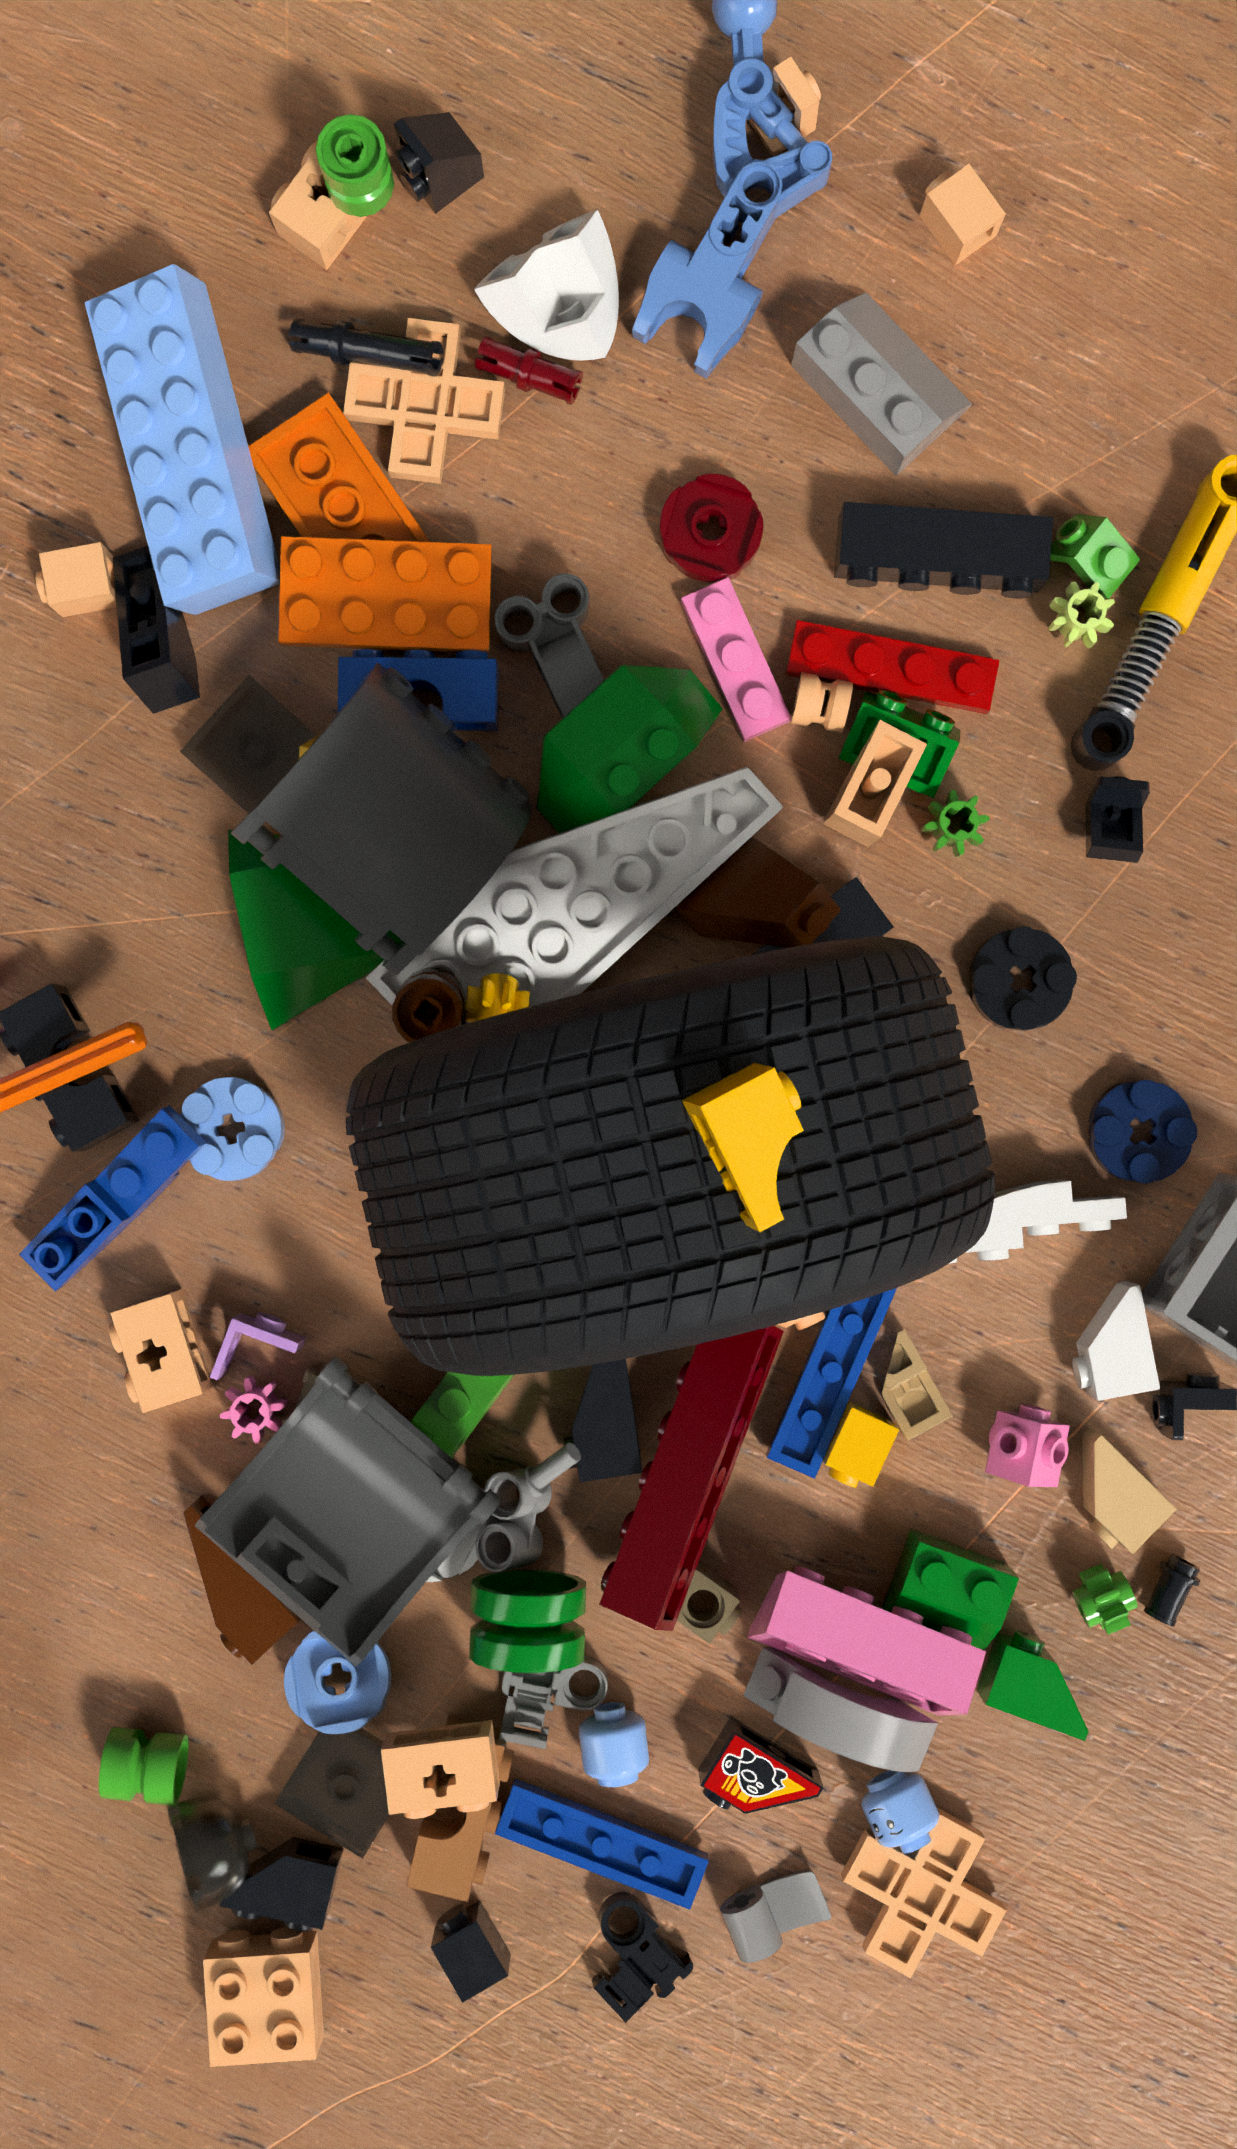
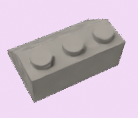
M867 292L835 306L796 342L791 366L895 476L902 472L972 405L962 392Z

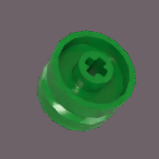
M530 1569L490 1572L472 1579L470 1610L483 1619L472 1625L470 1630L469 1659L476 1665L492 1670L513 1673H543L573 1668L584 1662L585 1628L573 1620L585 1614L586 1611L585 1580L579 1576L564 1572Z

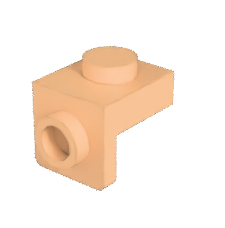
M789 57L773 68V90L794 114L791 123L805 137L816 130L821 93L811 73L807 70L801 72L793 58ZM753 119L748 120L770 155L776 156L786 149L777 137L769 139Z

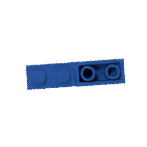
M170 1105L162 1108L93 1181L86 1183L19 1255L54 1291L59 1290L109 1245L180 1174L178 1171L206 1142Z

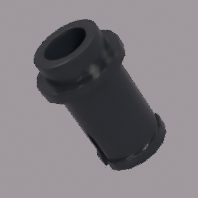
M1171 1554L1167 1562L1161 1561L1159 1565L1163 1572L1143 1611L1154 1619L1174 1627L1177 1622V1616L1192 1586H1199L1201 1581L1197 1578L1200 1571L1199 1567L1179 1556Z

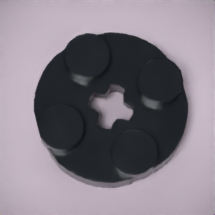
M1024 926L1000 932L984 942L975 953L969 971L971 973L970 994L972 1002L979 1013L999 1028L1019 1031L1043 1027L1057 1019L1068 1006L1077 981L1076 970L1072 966L1070 956L1060 942L1048 933ZM1014 966L1018 970L1029 968L1032 971L1033 975L1030 980L1034 985L1030 991L1022 988L1014 992L1010 988L1014 978L1009 972Z

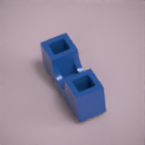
M358 649L352 652V657H338V713L354 694L364 676L378 662L386 670L392 667L399 671L411 683L413 691L429 690L437 694L443 701V713L452 722V731H498L499 669L496 659H487V653L465 650L457 652L456 658H435V652L408 650L404 652V658L384 657V653L379 650Z

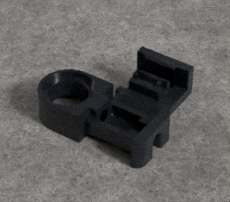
M626 1892L612 1894L603 1902L599 1910L601 1931L606 1941L621 1958L617 1961L619 1969L612 1976L610 1975L609 1979L604 1975L600 1977L596 1974L592 1978L593 1988L626 2023L654 1995L651 1989L653 1984L657 1983L655 1986L657 1996L666 1998L675 1989L674 1981L680 1976L682 1979H685L692 1972L693 1963L689 1953L681 1959L655 1931L659 1927L656 1917L636 1896ZM622 1906L632 1908L638 1915L636 1926L626 1934L615 1933L608 1926L610 1914L616 1908ZM648 1941V1944L642 1948V1945Z

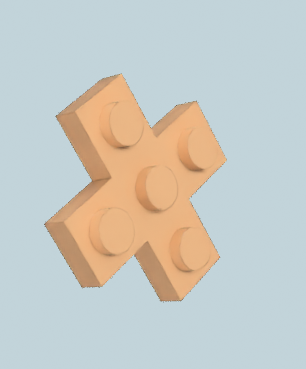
M408 318L405 337L425 341H439L442 344L444 353H433L432 356L443 358L441 371L436 377L418 372L350 362L343 414L348 421L394 426L388 468L390 478L441 484L448 433L499 440L505 395L504 382L455 376L461 335L459 324Z
M937 1808L940 1815L938 1824L928 1832L931 1842L914 1852L903 1854L900 1846L888 1848L880 1845L874 1833L865 1828L841 1873L843 1882L884 1903L862 1944L864 1953L909 1978L912 1977L935 1932L982 1957L1007 1911L1003 1902L963 1881L985 1841L982 1831Z

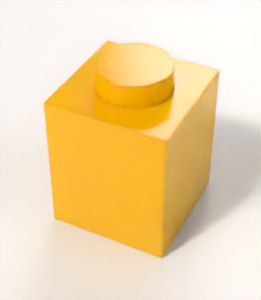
M848 1401L823 1459L824 1464L830 1467L828 1475L854 1488L857 1487L859 1481L873 1487L900 1429L893 1421Z

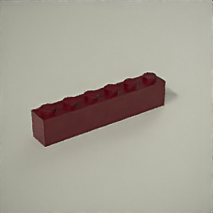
M770 1326L696 1345L691 1361L684 1364L678 1375L676 1388L679 1393L673 1409L665 1414L658 1429V1440L660 1443L653 1461L647 1463L640 1476L639 1489L641 1494L635 1510L626 1516L622 1524L620 1539L623 1542L617 1558L608 1565L602 1577L601 1590L603 1595L599 1605L654 1630H674L781 1341L783 1330L776 1326Z

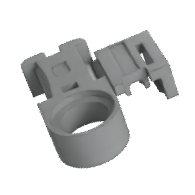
M584 1656V1662L561 1671L543 1673H513L505 1671L502 1691L508 1697L499 1740L546 1749L549 1727L543 1726L546 1710L553 1711L554 1705L577 1710H591L599 1706L605 1699L608 1690V1676L604 1666L595 1658ZM579 1670L592 1671L599 1679V1688L590 1696H579L570 1687L569 1680L571 1676ZM510 1686H515L514 1694H508ZM552 1694L555 1695L554 1703L550 1702ZM514 1724L540 1729V1732L514 1727Z

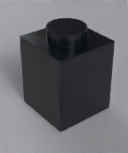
M480 1900L467 1908L463 1904L457 1905L449 1909L437 1920L430 1948L462 2003L508 1976L511 1953Z

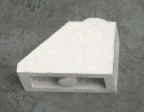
M1129 1281L1118 1282L1076 1342L1079 1357L1072 1359L1077 1386L1079 1389L1085 1388L1086 1394L1097 1401L1160 1389L1141 1287Z

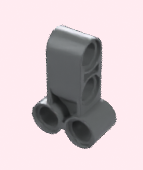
M566 573L555 575L546 583L543 588L541 603L536 605L527 597L513 596L500 603L495 613V625L500 642L512 652H531L561 718L568 714L604 681L580 629V626L588 617L589 611L587 586L580 578ZM562 592H570L578 597L580 605L572 613H560L551 605L554 597ZM515 614H525L533 621V627L525 635H512L505 629V623L508 618Z

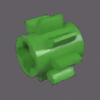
M951 790L946 797L947 806L943 807L934 801L927 806L928 811L935 818L932 822L925 824L921 830L922 832L933 833L937 840L932 849L934 852L945 845L952 847L955 857H960L964 854V841L967 840L974 846H979L983 843L984 839L976 830L978 826L985 824L990 819L987 815H978L977 810L974 808L978 801L976 795L967 802L958 801L956 791ZM957 813L964 819L960 825L962 830L952 834L947 830L950 824L948 818L953 817Z
M1099 1564L1080 1572L1079 1576L1083 1582L1081 1584L1082 1587L1072 1590V1595L1087 1627L1091 1628L1100 1624L1102 1630L1105 1629L1107 1635L1131 1626L1127 1615H1129V1611L1138 1608V1605L1122 1571L1109 1574L1107 1568L1104 1569L1103 1565Z

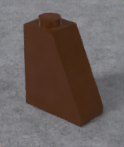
M753 836L673 908L692 930L700 936L789 948L811 944L828 928L830 922L841 911L817 880Z

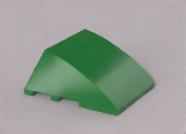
M228 829L229 876L250 974L269 1026L274 1031L296 1015L326 1000L328 996L355 980L365 977L384 959L372 949L366 952L354 941L359 931L284 865L280 863L272 870L260 859L263 854L248 841L242 844L231 834L233 830ZM391 930L386 933L398 944L403 942Z

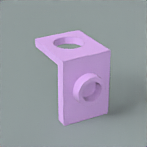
M257 1312L256 1318L241 1313L232 1318L210 1378L219 1380L227 1374L242 1334L292 1353H296L303 1348L306 1337L285 1330L287 1322L273 1315Z

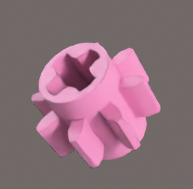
M252 1375L244 1381V1393L233 1387L225 1392L226 1397L233 1403L231 1408L220 1414V1418L231 1419L235 1426L231 1437L235 1439L243 1432L252 1433V1439L256 1444L260 1443L264 1438L263 1427L265 1425L273 1431L280 1429L283 1423L275 1415L277 1411L288 1405V1400H277L273 1393L276 1381L273 1380L265 1387L257 1386L256 1379ZM257 1399L262 1405L259 1409L260 1415L253 1420L247 1416L250 1408L248 1404Z

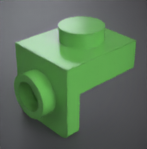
M1076 514L1060 526L1056 533V539L1051 544L1050 559L1052 561L1068 563L1088 588L1095 582L1099 583L1098 593L1104 599H1109L1140 561V558L1107 517Z

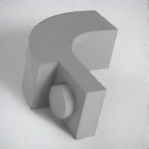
M762 1648L743 1695L773 1714L774 1718L772 1721L792 1733L844 1757L892 1771L919 1772L938 1725V1722L896 1698L872 1697L842 1687L821 1677L773 1648Z

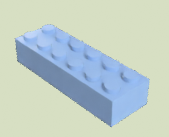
M171 264L84 302L164 606L197 615L280 584V565L206 284L179 266Z

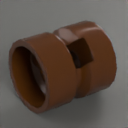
M424 968L414 972L404 981L392 1005V1020L397 1032L410 1043L428 1035L459 1026L465 1012L466 993L461 982L446 970L441 968Z

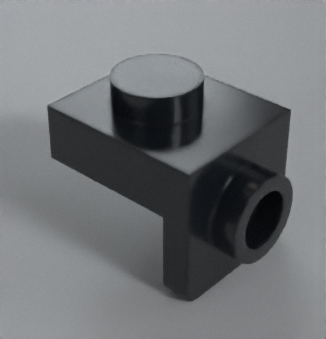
M1122 776L1099 777L1085 806L1086 857L1138 863L1143 853L1142 808L1150 793L1149 782L1131 780Z
M1187 1373V1381H1160V1395H1154L1152 1400L1154 1425L1159 1426L1160 1433L1167 1438L1183 1440L1184 1409L1237 1410V1389L1219 1382L1220 1375L1212 1373Z

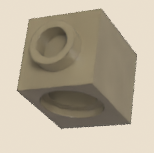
M699 1561L677 1621L710 1644L718 1632L722 1635L727 1634L737 1621L741 1613V1608L737 1606L740 1602L738 1589ZM699 1590L710 1591L717 1597L713 1607L706 1611L693 1609L688 1604V1600L693 1593Z

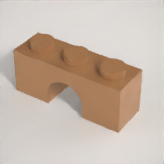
M448 1716L445 1726L472 1722ZM493 1727L499 1779L507 1783L514 1750L505 1748L506 1741L499 1740L501 1729ZM435 1765L434 1770L439 1771L441 1779H449L450 1774L444 1772L443 1765ZM502 1801L489 1802V1805L482 1810L464 1812L458 1818L450 1821H439L424 1817L406 1887L468 1902L472 1883L483 1884L490 1852L480 1849L484 1832L495 1834Z

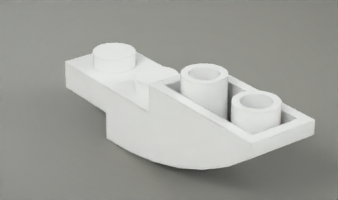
M1063 1179L1033 1182L1004 1189L994 1193L995 1199L986 1232L975 1246L965 1253L977 1252L978 1260L1008 1259L1009 1249L1024 1248L1022 1227H1027L1028 1235L1058 1234L1059 1224L1079 1223V1231L1111 1229V1220L1127 1219L1126 1201L1124 1197L1113 1195L1072 1199L1071 1181ZM957 1258L950 1263H956Z

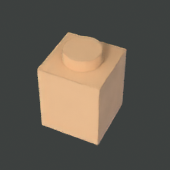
M967 164L954 175L951 171H946L930 183L925 190L926 198L919 217L953 264L957 265L997 236L1006 213L971 165Z
M101 542L39 553L42 571L35 574L38 593L42 602L48 603L60 616L67 617L117 607L113 570L114 556Z

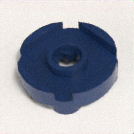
M1151 1080L1130 1081L1112 1086L1097 1099L1090 1111L1088 1120L1090 1122V1139H1088L1096 1162L1107 1173L1118 1179L1143 1184L1163 1180L1174 1174L1187 1160L1192 1144L1195 1142L1198 1134L1197 1126L1192 1120L1191 1111L1184 1099L1172 1088ZM1133 1119L1139 1122L1150 1121L1152 1128L1149 1132L1152 1138L1148 1143L1138 1141L1134 1144L1129 1139L1134 1132L1129 1125Z

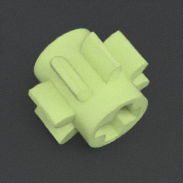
M1075 581L1071 582L1066 588L1068 601L1062 597H1055L1049 604V607L1053 611L1058 612V615L1048 629L1049 631L1059 630L1065 637L1064 647L1067 648L1074 640L1082 639L1084 645L1087 648H1091L1097 642L1095 630L1107 633L1113 628L1114 623L1105 618L1107 610L1115 601L1114 599L1104 600L1102 595L1098 593L1099 583L1095 582L1089 589L1080 590ZM1077 607H1082L1086 610L1084 619L1087 622L1085 624L1076 620L1078 617Z

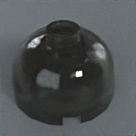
M201 1796L178 1802L175 1806H167L169 1822L174 1830L178 1856L190 1898L193 1901L195 1913L217 1905L232 1896L243 1884L249 1871L248 1852L257 1849L249 1817L238 1820L231 1805L216 1797Z

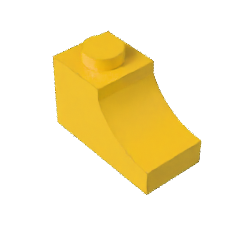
M753 1063L735 1074H731L721 1081L683 1099L682 1102L718 1172L726 1167L727 1170L720 1173L725 1189L728 1192L737 1190L746 1209L740 1212L741 1219L746 1226L762 1232L784 1220L777 1197V1170L787 1143L793 1136L804 1130L795 1112L801 1108V1100L790 1078L783 1071L777 1073L774 1067Z

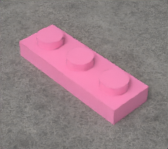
M729 577L682 597L681 605L743 743L789 723L792 717Z

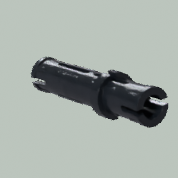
M296 318L293 320L289 330V336L301 337V341H289L293 352L330 357L334 364L346 365L354 361L423 373L433 377L440 373L443 365V358L432 357L433 353H444L442 344L439 341H425L355 329L351 322L339 321L334 325Z

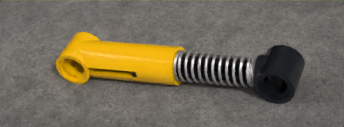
M1237 454L1229 455L1220 460L1199 484L1197 497L1139 609V614L1143 620L1139 621V628L1135 629L1134 633L1136 636L1131 637L1130 641L1132 644L1127 645V652L1122 655L1123 660L1118 663L1119 669L1114 670L1115 677L1110 678L1111 685L1106 687L1107 693L1102 695V702H1099L1098 706L1092 708L1087 720L1077 728L1072 736V755L1076 762L1085 769L1092 771L1105 770L1125 757L1131 750L1135 729L1133 722L1137 718L1135 711L1142 708L1139 702L1146 701L1143 694L1150 693L1147 686L1154 685L1151 678L1158 677L1156 670L1162 669L1160 662L1166 660L1164 653H1169L1171 650L1168 645L1175 643L1172 637L1186 633L1237 532V497L1226 494L1221 487L1220 481L1221 479L1230 480L1237 486ZM1211 520H1216L1199 554L1195 553ZM1099 729L1109 734L1112 739L1111 752L1105 753L1095 748L1091 737L1093 730Z

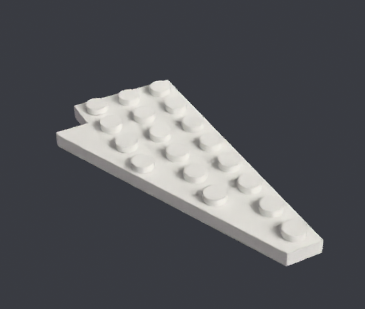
M744 767L514 849L469 905L420 956L417 955L396 976L382 966L385 961L383 960L367 975L366 979L391 1005H393L404 981L414 972L424 968H441L452 973L461 982L466 996L467 987H479L480 980L485 975L501 973L512 976L519 982V991L530 992L529 1007L581 994L773 818L783 806L748 767ZM466 1010L464 1012L460 1025L471 1023L465 1021Z

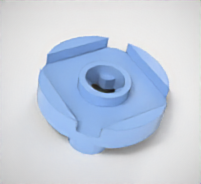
M225 1077L214 1079L201 1085L183 1102L180 1116L206 1142L189 1160L193 1168L203 1175H209L224 1181H235L252 1177L269 1165L268 1163L274 1159L277 1150L280 1149L284 1140L285 1125L279 1104L261 1086L244 1078ZM232 1114L235 1122H243L245 1126V1132L237 1134V1143L229 1144L227 1137L220 1136L218 1133V1126L224 1124V1116Z
M315 1631L309 1633L301 1641L302 1643L297 1647L294 1655L290 1657L284 1673L285 1695L290 1708L298 1718L301 1717L307 1725L322 1733L343 1734L366 1726L375 1716L383 1711L390 1692L392 1675L388 1656L378 1642L359 1665L354 1666ZM341 1663L343 1671L351 1672L352 1681L345 1684V1692L340 1695L336 1694L334 1687H326L324 1682L325 1676L333 1674V1665Z

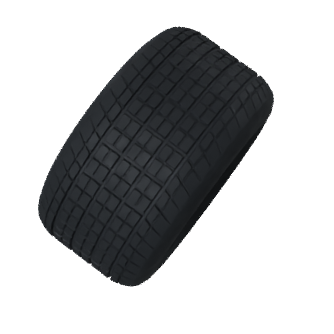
M872 936L819 942L707 964L522 1008L428 1035L388 1050L363 1067L352 1082L346 1112L350 1113V1116L346 1117V1135H354L355 1143L349 1146L353 1166H358V1170L355 1171L359 1191L367 1192L368 1198L362 1201L366 1222H371V1225L368 1226V1232L372 1247L379 1248L381 1251L380 1254L375 1256V1262L379 1278L383 1279L381 1287L385 1304L393 1306L388 1311V1316L395 1331L398 1332L399 1338L420 1362L439 1371L474 1376H501L561 1370L692 1346L807 1317L913 1282L939 1270L975 1246L989 1225L995 1199V1173L992 1170L986 1169L991 1165L992 1159L988 1142L984 1140L986 1134L982 1117L973 1114V1110L979 1104L974 1085H969L973 1081L969 1061L960 1059L959 1053L966 1050L962 1031L956 1029V1026L960 1024L955 1004L947 1003L946 997L952 994L946 978L940 977L942 971L927 952L908 940ZM753 1063L774 1067L777 1073L783 1071L790 1078L801 1100V1108L795 1112L804 1130L793 1136L787 1143L777 1170V1197L784 1220L762 1232L746 1226L741 1219L740 1212L746 1210L737 1190L728 1192L725 1189L720 1173L727 1170L724 1166L718 1172L682 1102L683 1099L721 1081L731 1074H735Z

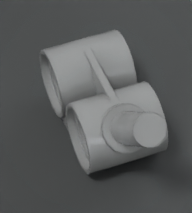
M565 1444L535 1468L528 1466L523 1469L499 1472L492 1475L487 1481L484 1491L487 1492L491 1489L503 1500L490 1517L479 1527L476 1539V1554L484 1568L491 1572H502L535 1563L540 1557L543 1550V1537L540 1529L535 1524L536 1514L543 1512L550 1503L552 1497L550 1482L580 1461L581 1454L574 1444ZM517 1487H518V1490H519V1493H520V1499H519V1500H518V1497H517ZM508 1539H509L510 1544H511V1551H510L509 1546H508Z

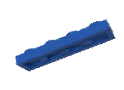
M897 1288L827 1310L826 1317L821 1324L765 1454L768 1459L815 1479Z
M515 1778L495 1831V1835L689 1910L692 1907L709 1862L707 1852Z

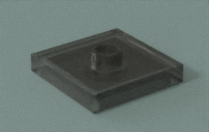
M248 675L180 752L248 813L299 760V747L317 735L254 678Z
M363 1728L343 1734H326L318 1731L274 1804L363 1859L389 1817L381 1755L384 1741Z

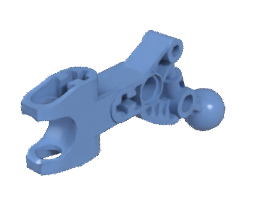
M712 0L711 9L715 23L719 30L731 39L733 69L731 70L729 80L722 85L717 94L714 116V170L716 186L724 196V200L695 252L674 240L667 244L649 276L646 293L632 328L633 338L646 345L667 319L680 315L694 318L703 327L705 333L694 363V372L706 379L724 356L740 341L760 303L763 290L742 278L775 219L808 196L823 189L830 175L832 152L829 146L818 140L808 143L791 123L794 114L773 90V75L769 66L764 63L762 35L770 28L776 17L777 0ZM753 119L769 139L777 137L788 152L766 160H754L748 151L745 131L746 121ZM753 188L765 189L771 197L764 202L755 203L750 201L745 194ZM741 221L743 223L741 242L734 241L731 247L725 246L723 244L724 241L730 242L738 230V223Z

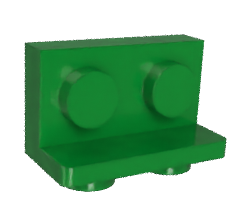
M881 689L878 690L877 694L866 691L838 759L853 765L877 723L882 720L927 744L906 787L934 798L960 743L961 730L953 727L955 721L943 713L928 709L925 714L905 707L907 701L895 693Z

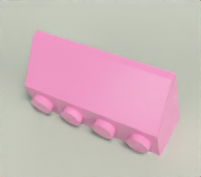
M795 1566L793 1573L785 1571L777 1574L749 1629L748 1639L937 1716L967 1715L986 1651L971 1645L973 1637L950 1627L942 1626L941 1632H937L922 1626L923 1617L901 1607L893 1606L890 1613L873 1606L874 1597L861 1590L844 1586L842 1593L823 1585L824 1576L803 1567Z

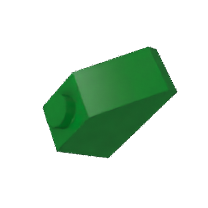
M1015 1631L1013 1637L998 1632L976 1689L985 1705L1085 1741L1089 1731L1057 1663L1048 1651L1044 1649L1045 1642L1022 1631Z

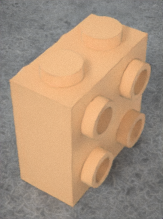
M282 1927L274 1930L271 1934L250 1935L245 1930H233L221 1934L218 1938H213L203 1959L210 2067L316 2060L324 2037L317 1931L302 1932Z

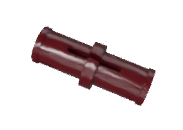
M488 336L483 338L477 353L483 355V358H476L475 368L477 370H484L516 382L517 389L525 392L534 389L564 400L570 405L575 402L580 391V387L575 385L576 383H582V371H575L543 359L541 352L530 348V350L528 349L525 352L495 341Z

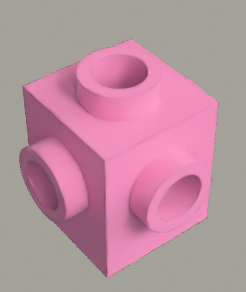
M1020 1404L1018 1412L997 1411L995 1423L989 1433L990 1449L985 1473L1028 1487H1058L1061 1467L1068 1456L1067 1437L1070 1425L1050 1420V1410L1028 1404Z

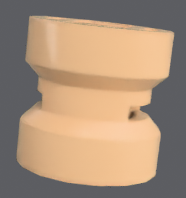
M802 672L794 701L791 724L808 726L813 722L822 724L826 731L842 734L850 706L853 682L837 679L832 683L821 681L818 675ZM825 690H827L829 692L825 704L824 715L822 717L820 716L822 710Z

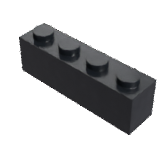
M844 502L838 517L834 578L846 579V583L854 587H873L877 585L878 581L897 582L898 588L907 591H924L929 589V585L950 586V592L960 595H973L980 593L981 589L1001 590V595L1007 598H1029L1033 595V592L1038 593L1049 580L1053 517Z

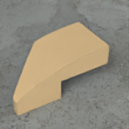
M906 1330L900 1331L896 1338L881 1396L908 1442L950 1419L953 1415L930 1377L925 1363Z

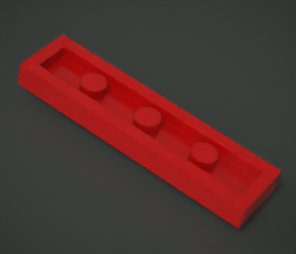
M797 620L786 675L800 678L801 673L805 672L818 675L819 679L823 682L832 683L840 679L853 682V688L875 693L881 689L906 699L987 714L991 708L1000 660Z

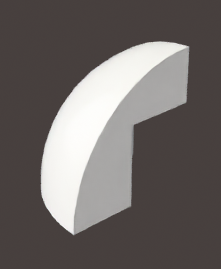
M597 209L544 233L542 242L532 247L528 252L517 256L510 255L496 266L474 289L489 313L509 333L530 347L558 358L580 361L605 358L614 339L619 309L618 279L610 240Z

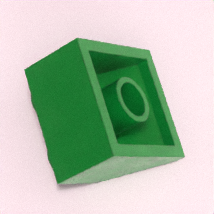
M910 1529L882 1609L890 1613L893 1606L910 1610L923 1617L922 1626L937 1632H941L942 1626L962 1631L973 1637L972 1646L985 1650L1002 1628L1019 1577L1007 1563Z

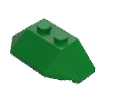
M620 665L544 734L536 809L558 834L629 809L699 745L723 708L691 669Z

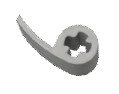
M811 1869L783 1875L747 1888L729 1897L720 1907L721 1915L738 1957L745 1963L757 1962L773 1955L783 1944L781 1933L831 1919V1913L816 1876Z

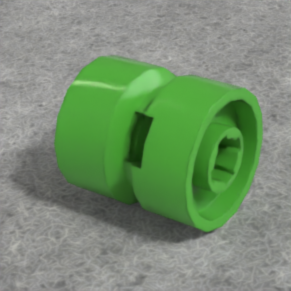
M358 115L339 116L326 124L318 136L316 154L329 197L338 209L348 215L364 217L375 214L386 206L392 197L394 188L392 169L383 134L375 123Z
M111 1728L104 1745L100 1764L98 1786L100 1797L102 1799L131 1801L136 1793H141L146 1803L171 1806L178 1804L187 1771L189 1753L187 1734L158 1731L151 1739H147L144 1731L140 1729Z

